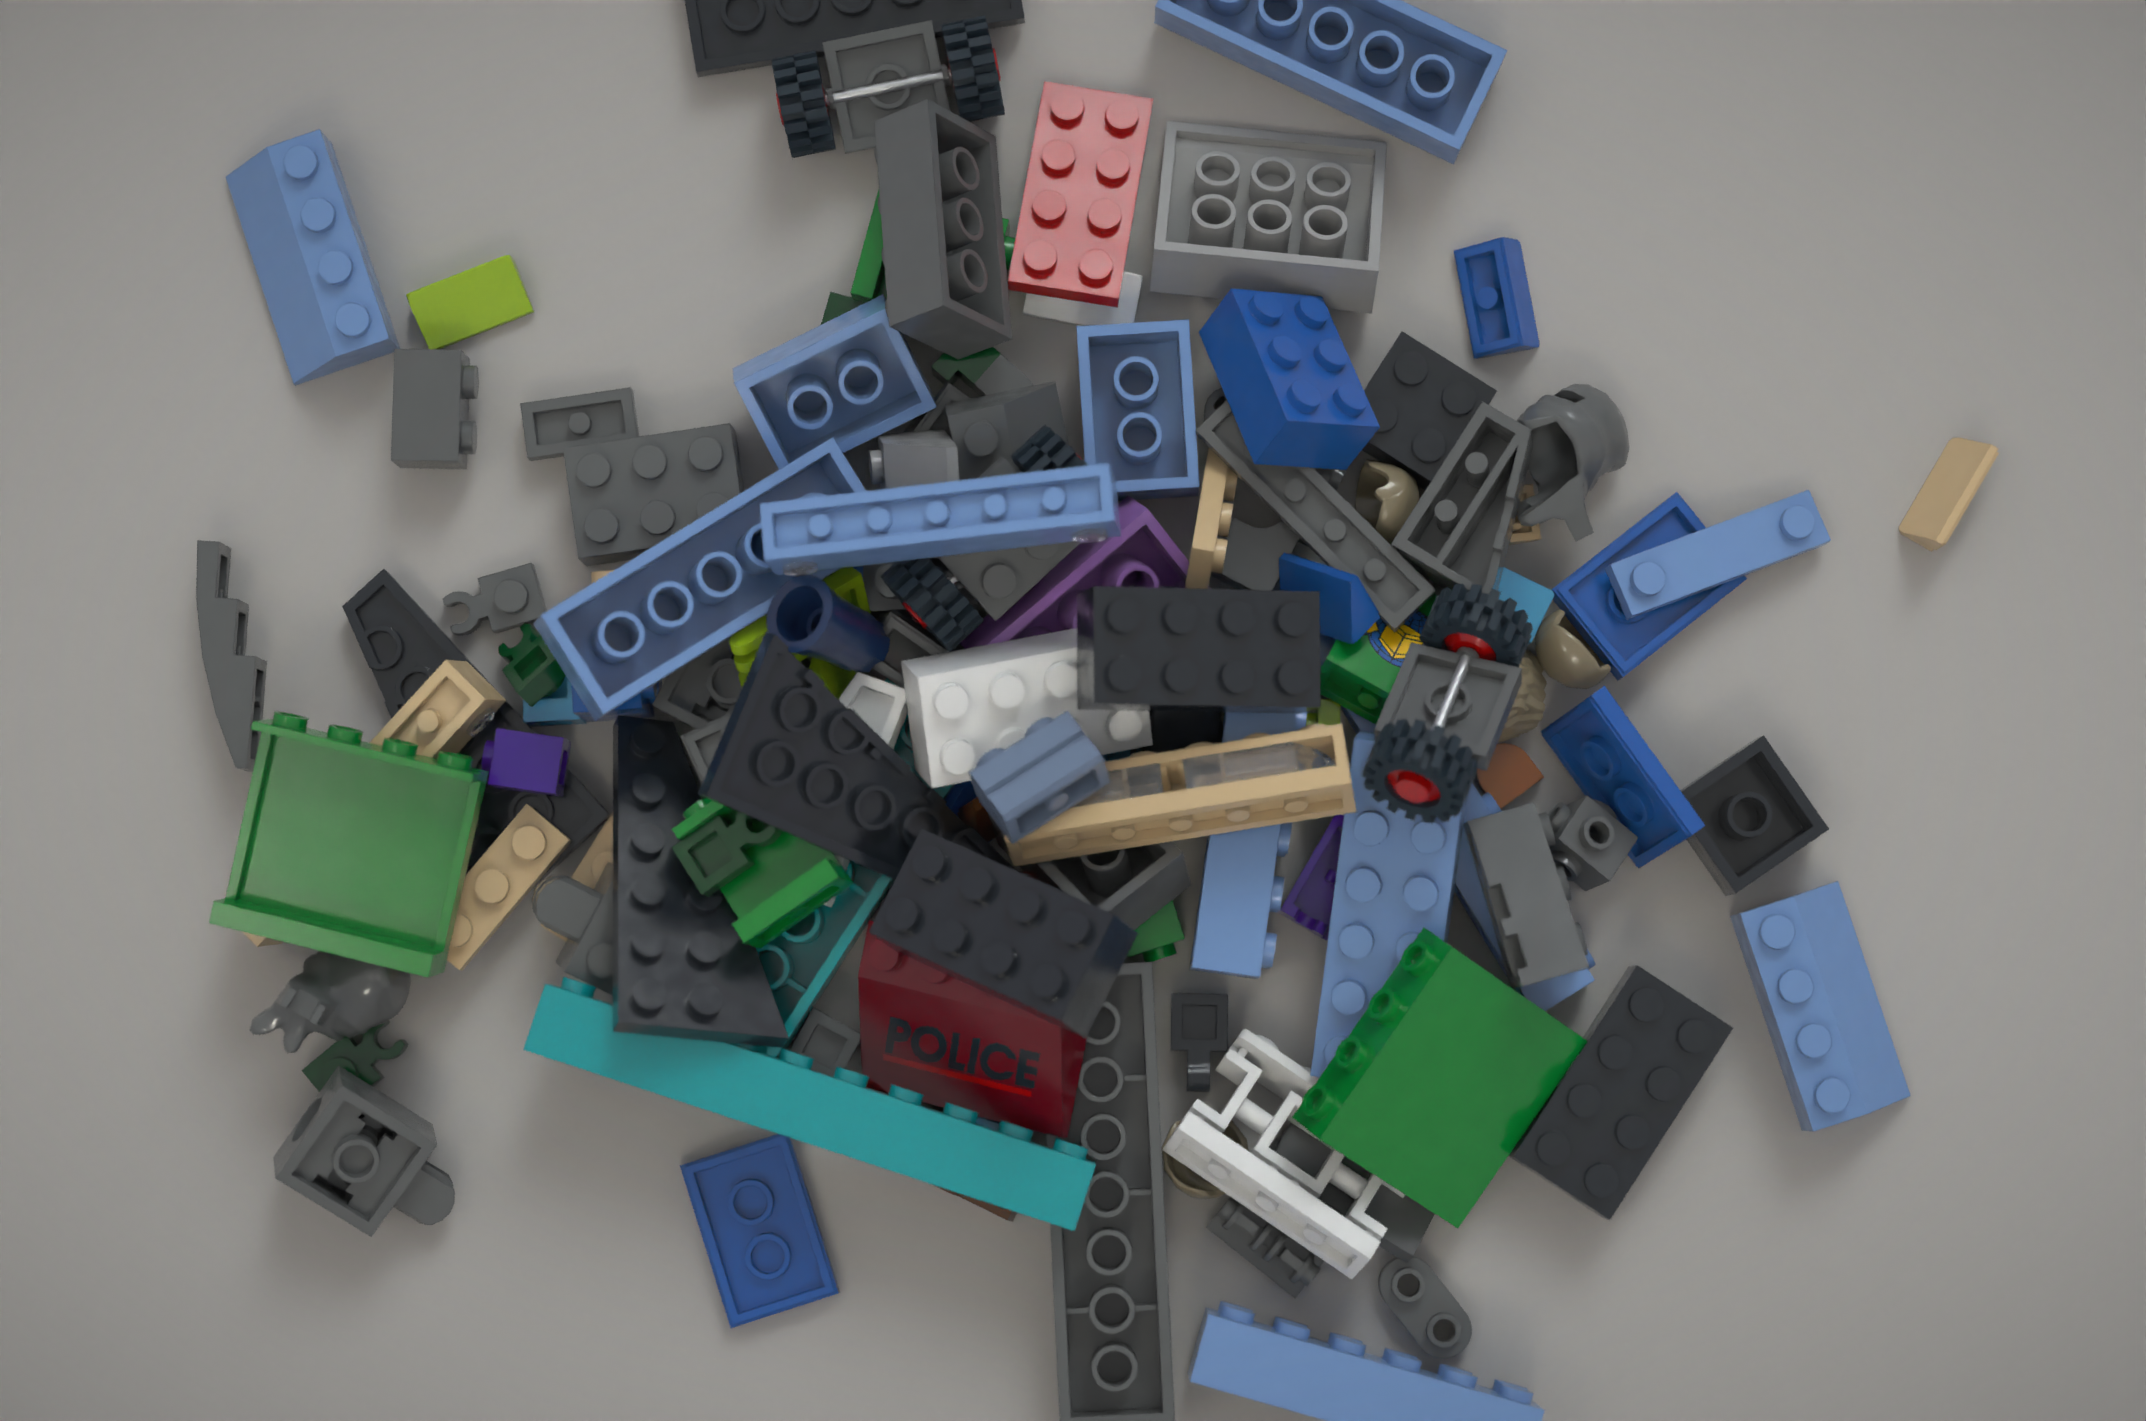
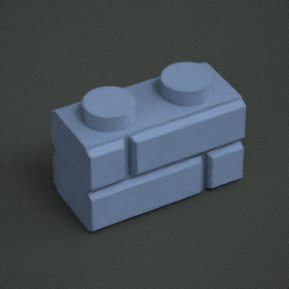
M1068 711L1055 719L1045 717L1036 721L1028 728L1023 739L1005 750L1003 748H995L988 751L979 759L976 768L969 772L980 803L992 819L996 821L998 827L1011 844L1019 841L1110 783L1105 761L1101 753L1088 736H1085L1082 728Z

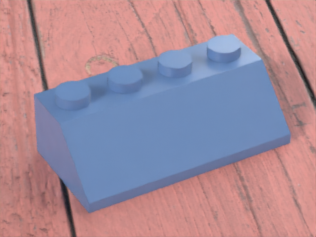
M318 129L268 146L227 175L226 180L293 384L299 385L393 353L394 349H400L333 144L324 133Z
M1836 881L1731 915L1730 918L1801 1130L1814 1132L1869 1114L1911 1096L1839 882Z

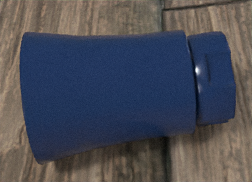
M800 575L792 578L777 591L771 601L767 614L768 633H773L789 647L787 650L790 653L810 656L828 662L843 670L869 673L876 664L885 660L889 651L890 638L887 637L883 630V623L877 621L871 613L853 605L838 595L823 580L816 576Z

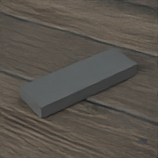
M1290 1123L1283 1132L1274 1151L1315 1178L1332 1149ZM1346 1156L1342 1159L1341 1163L1366 1180L1371 1175L1369 1171ZM1330 1182L1327 1183L1318 1197L1320 1201L1344 1217L1355 1200ZM1383 1184L1380 1185L1364 1213L1388 1228L1380 1240L1379 1247L1406 1263L1414 1256L1435 1215L1405 1195L1402 1198Z

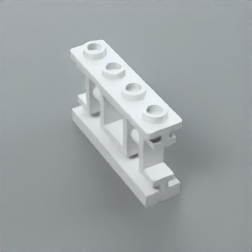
M1243 1029L1215 1069V1071L1238 1086L1222 1112L1219 1114L1199 1099H1196L1162 1150L1341 1273L1353 1279L1371 1259L1381 1243V1238L1388 1229L1364 1213L1381 1184L1402 1198L1405 1194L1372 1173L1366 1180L1341 1163L1344 1155L1319 1140L1292 1118L1301 1105L1305 1093L1315 1085L1319 1077L1310 1076L1311 1068L1302 1067L1281 1053L1276 1044L1270 1039ZM1256 1081L1283 1099L1273 1116L1246 1098ZM1233 1117L1260 1134L1250 1152L1222 1134ZM1286 1119L1332 1149L1315 1178L1269 1148ZM1328 1182L1355 1199L1345 1217L1318 1199Z

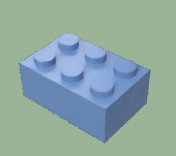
M884 295L878 296L732 368L734 384L778 469L783 468L832 437L842 453L937 407L933 393L903 333L889 327Z
M1189 319L1076 326L1084 461L1088 466L1110 464L1116 479L1118 501H1122L1127 496L1134 500L1198 496L1200 484Z

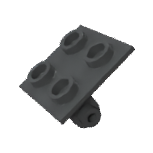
M1276 1138L1269 1148L1274 1151L1279 1140ZM1229 1197L1206 1227L1294 1298L1297 1297L1305 1285L1308 1286L1324 1262L1320 1257L1232 1197Z

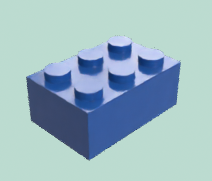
M1231 288L1199 331V335L1254 464L1346 470L1380 428L1322 296Z

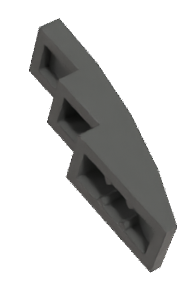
M197 540V612L202 658L215 714L235 767L247 772H253L261 732L252 730L251 727L253 721L263 720L267 661L256 656H245L249 605L239 599L228 598L231 548L219 541Z

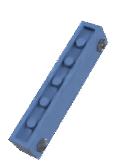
M1109 463L760 503L764 561L776 575L800 576L826 569L1073 541L1077 543H1091L1105 540L1108 537L1121 536L1116 479Z

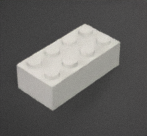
M1077 628L901 661L915 770L932 788L971 781L969 772L976 768L977 762L985 753L995 748L1007 749L1023 739L1028 728L1036 721L1045 717L1055 719L1066 711L1072 715L1082 728L1085 736H1088L1101 755L1153 745L1149 711L1077 710Z

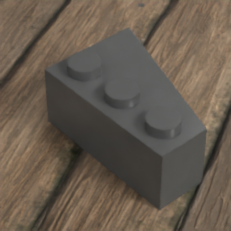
M1482 401L1391 543L1392 547L1418 573L1443 588L1448 587L1450 590H1453L1455 584L1463 583L1467 591L1470 590L1472 584L1482 585V593L1489 594L1492 588L1498 591L1533 450L1531 429Z
M1533 802L1464 823L1463 827L1510 987H1522L1589 968L1586 958L1588 951L1580 924L1578 922L1574 923L1567 902L1572 899L1568 880L1563 868H1556L1549 846L1555 845V837L1547 813L1538 814Z

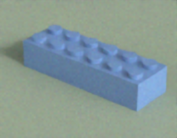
M1158 0L1155 6V24L1452 164L1455 163L1507 53L1506 49L1402 0Z
M832 437L546 611L533 624L592 718L596 721L729 639L733 634L768 614L775 594L792 578L800 575H813L823 580L841 569L835 568L776 575L764 561L760 503L855 493L866 490Z
M1224 712L1222 743L1242 740L1244 737L1254 733L1273 735L1298 731L1306 725L1307 712ZM1292 822L1208 835L1189 970L1257 979L1261 975V968H1272L1277 934L1266 932L1269 912L1278 913L1280 911L1284 887V877L1274 876L1277 856L1285 857L1288 854Z
M1360 731L1353 742L1350 773L1356 812L1344 814L1310 1076L1320 1077L1335 1056L1339 1044L1349 1036L1367 1010L1373 995L1385 984L1400 962L1403 952L1414 942L1423 927L1448 943L1466 800L1460 813L1456 817L1451 815L1450 820L1441 822L1436 816L1434 823H1424L1422 815L1417 814L1415 820L1405 818L1406 811L1400 808L1396 813L1386 809L1389 802L1384 800L1378 803L1372 797L1374 790L1366 789L1364 785L1366 778L1362 777L1364 766L1375 743L1374 732Z
M1220 1301L1218 1310L1205 1308L1187 1372L1189 1381L1192 1383L1325 1421H1542L1545 1412L1542 1407L1532 1400L1534 1393L1527 1391L1528 1388L1498 1379L1494 1380L1492 1389L1476 1384L1478 1377L1473 1376L1472 1372L1441 1363L1437 1373L1421 1369L1422 1361L1417 1360L1418 1357L1389 1348L1384 1349L1382 1357L1365 1353L1366 1345L1362 1344L1363 1341L1330 1332L1327 1342L1309 1337L1311 1329H1308L1307 1325L1275 1316L1273 1326L1253 1321L1255 1313H1253L1252 1309L1225 1301Z

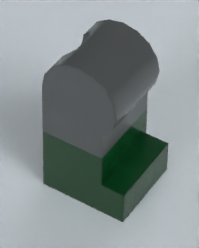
M994 347L959 360L943 352L931 366L932 374L943 384L948 381L954 385L960 378L979 396L1033 386L1028 377Z

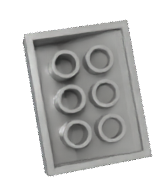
M1167 121L1150 292L1223 299L1228 291L1234 288L1322 296L1328 309L1372 314L1379 273L1387 142Z

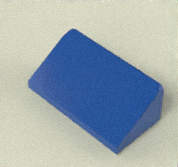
M1500 237L1454 250L1474 359L1538 348L1539 337L1520 241L1518 239Z
M1284 552L1279 557L1280 591L1319 592L1320 634L1348 644H1354L1380 618L1379 611L1357 575Z

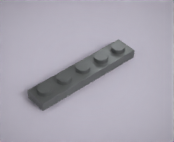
M1227 400L1196 429V435L1327 566L1359 577L1379 611L1380 619L1394 633L1435 594L1436 590L1314 468L1254 464Z

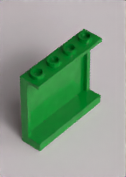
M274 711L273 719L253 721L251 729L260 731L261 736L226 897L213 901L209 923L427 978L443 973L445 971L488 771L472 768L473 758L462 754L439 751L437 759L416 754L418 745L404 740L384 738L382 746L362 741L363 731L350 727L330 724L328 732L307 728L309 718L292 713Z
M1423 927L1414 942L1405 949L1400 962L1385 984L1373 995L1367 1010L1349 1036L1339 1044L1335 1056L1315 1085L1305 1093L1301 1105L1292 1118L1328 1146L1451 1225L1459 1228L1577 1058L1587 1040Z

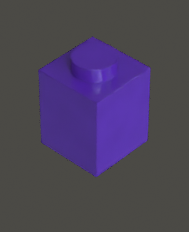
M496 728L495 740L486 741L482 756V770L488 771L489 774L488 785L500 789L563 797L571 741L564 737Z

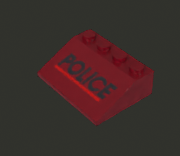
M869 920L858 973L862 1074L869 1077L866 1087L889 1093L891 1084L923 1094L922 1102L945 1107L946 1102L978 1112L979 1117L998 1122L1003 1120L1033 1131L1068 1138L1087 1037L1085 1039L895 951L869 933L874 922Z

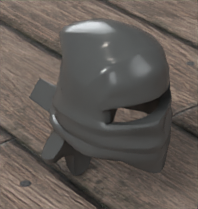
M1573 384L1561 389L1554 396H1542L1516 420L1531 429L1533 450L1528 471L1538 487V494L1520 501L1517 517L1523 526H1534L1550 519L1565 520L1576 542L1594 533L1586 513L1584 502L1586 495L1595 486L1600 476L1619 470L1626 465L1630 447L1625 420L1610 397L1589 384Z
M319 951L305 959L303 972L289 980L272 1006L252 1020L250 1031L254 1035H263L281 1028L284 1032L283 1042L287 1053H295L300 1048L303 1040L313 1032L321 1033L336 1041H341L346 1036L353 1038L358 1034H365L370 1028L389 1021L401 1011L410 990V973Z

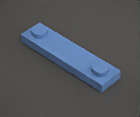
M1806 490L1611 563L1605 570L1624 615L1629 620L1822 547L1829 543L1831 539L1810 491Z

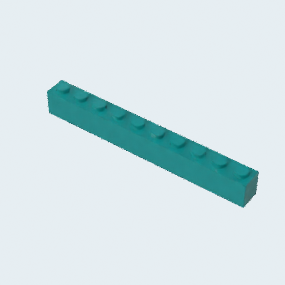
M563 977L560 987L553 984H545L523 1048L525 1051L1075 1231L1096 1166L1095 1162L1086 1160L1088 1148L1057 1138L1053 1148L1031 1142L1033 1130L1001 1120L998 1130L976 1124L979 1113L948 1102H946L943 1112L921 1106L924 1097L921 1093L891 1084L889 1093L885 1094L867 1088L869 1077L837 1066L834 1076L812 1070L814 1058L783 1048L778 1059L757 1052L758 1045L613 1032V1004L593 998L596 990L595 986L567 977Z

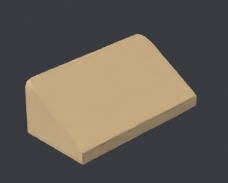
M1959 437L1949 440L1899 525L1898 531L1903 536L1931 552L1946 545L1998 456V448L1992 444Z

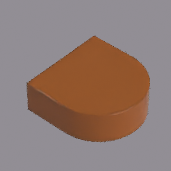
M1509 743L1497 744L1487 771L1476 769L1477 773L1475 775L1480 789L1484 794L1489 792L1500 809L1544 778L1527 753L1520 747Z

